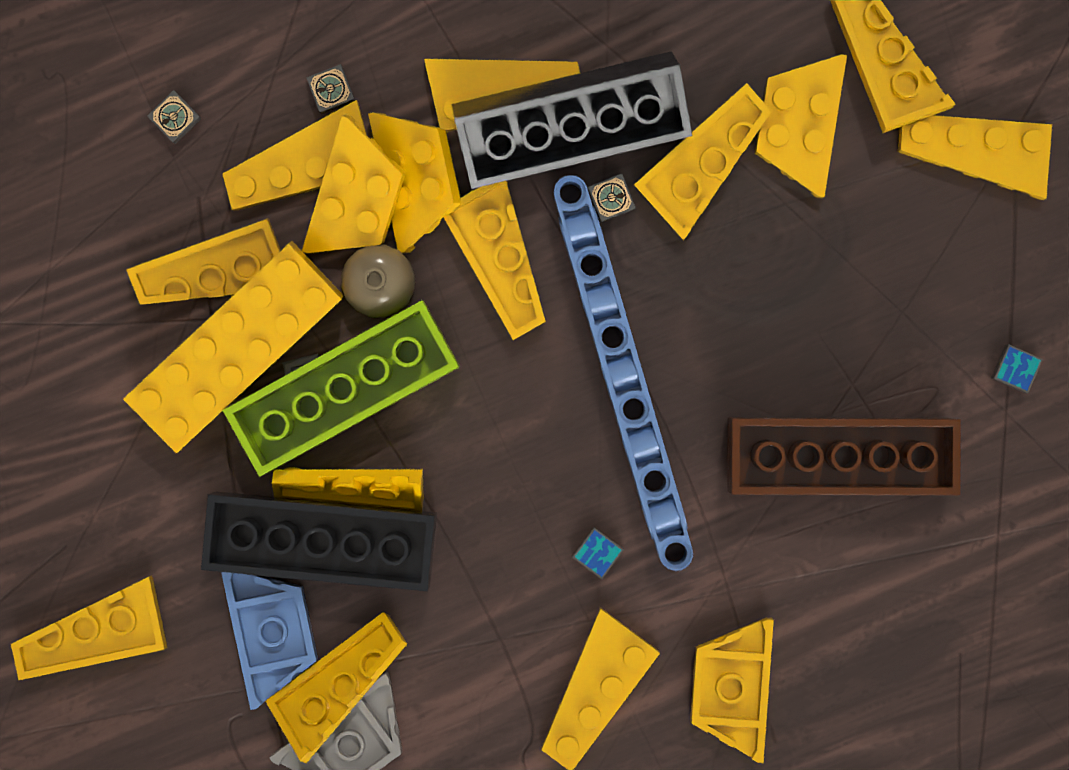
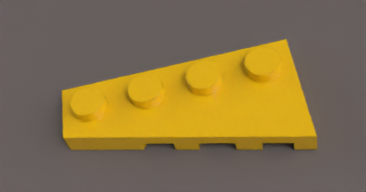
M830 0L883 133L952 109L956 105L949 94L945 95L935 81L937 78L929 66L925 67L913 49L915 47L908 37L901 34L893 22V16L881 0Z
M424 59L439 126L445 129L446 132L457 130L451 104L580 73L578 62Z
M747 83L692 132V136L686 137L634 184L682 240L691 231V228L706 209L716 191L725 181L742 153L772 112Z
M932 115L900 127L898 152L941 167L945 166L963 172L962 174L974 178H981L996 183L998 186L1029 194L1031 197L1045 200L1047 198L1052 124Z
M288 467L284 470H273L271 484L275 497L422 511L423 469L302 470L300 468Z
M152 575L12 643L11 647L18 680L165 650L167 643Z
M382 612L265 701L301 762L307 763L407 645V642L387 613Z

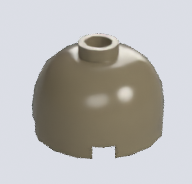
M383 244L367 246L358 249L347 259L341 274V288L346 301L357 312L371 318H386L399 313L410 303L415 291V274L411 262L399 250Z

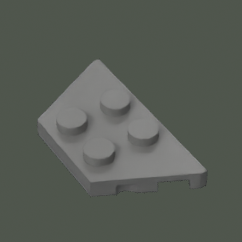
M384 672L307 763L299 760L289 742L269 757L270 760L277 765L282 764L291 770H380L402 753V746L388 672Z

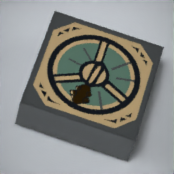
M341 64L306 77L321 114L355 101Z
M174 90L147 115L174 144L183 138L202 119Z
M623 174L587 187L600 222L636 209Z

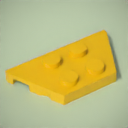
M842 54L767 78L763 102L772 112L758 131L755 147L756 155L767 163H772L780 169L781 173L791 180L797 181L811 191L812 195L821 199L825 197L847 55Z
M369 113L373 139L383 148L384 154L388 158L393 159L406 172L391 222L397 250L402 254L409 253L415 249L414 244L424 234L431 233L440 224L443 216L450 214L461 204L446 130L431 125L419 124L407 119L387 116L383 113Z
M347 114L341 116L302 248L304 253L383 244L406 172L393 159L388 158L384 154L383 148L373 138L369 139L355 124L356 121Z
M767 617L695 647L690 721L693 725L705 732L711 733L730 747H734L750 756L757 763H764L774 620Z

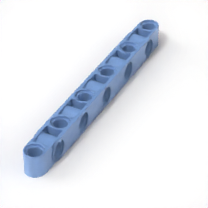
M565 176L556 183L554 188V202L559 215L558 221L643 514L662 564L673 571L682 570L691 563L693 558V549L687 532L688 527L595 208L592 206L585 182L577 176ZM575 185L581 192V198L572 204L564 202L560 197V190L564 186ZM587 256L597 257L602 263L601 272L595 276L586 275L581 269V261ZM608 327H616L622 333V343L616 348H609L602 341V333ZM631 398L640 400L643 405L642 415L634 420L628 419L623 413L624 403ZM653 470L660 471L664 476L662 487L654 491L648 490L644 485L645 475ZM671 543H681L685 549L684 556L675 562L667 560L665 557L667 546Z

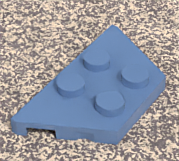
M221 572L250 710H254L318 659L303 586L259 575Z

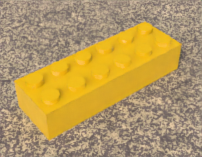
M291 241L123 400L177 454L340 302L344 295Z

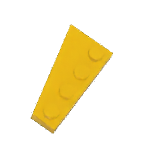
M358 101L351 102L223 173L232 210L237 211L320 189L341 116L345 114L350 115L356 121L355 124L367 135Z
M507 181L479 187L461 197V204L450 214L443 216L510 336L515 340L546 321Z
M269 218L133 266L126 269L140 305L204 297H221L236 294L281 250Z
M601 607L541 747L543 752L567 770H573L660 654L659 650Z

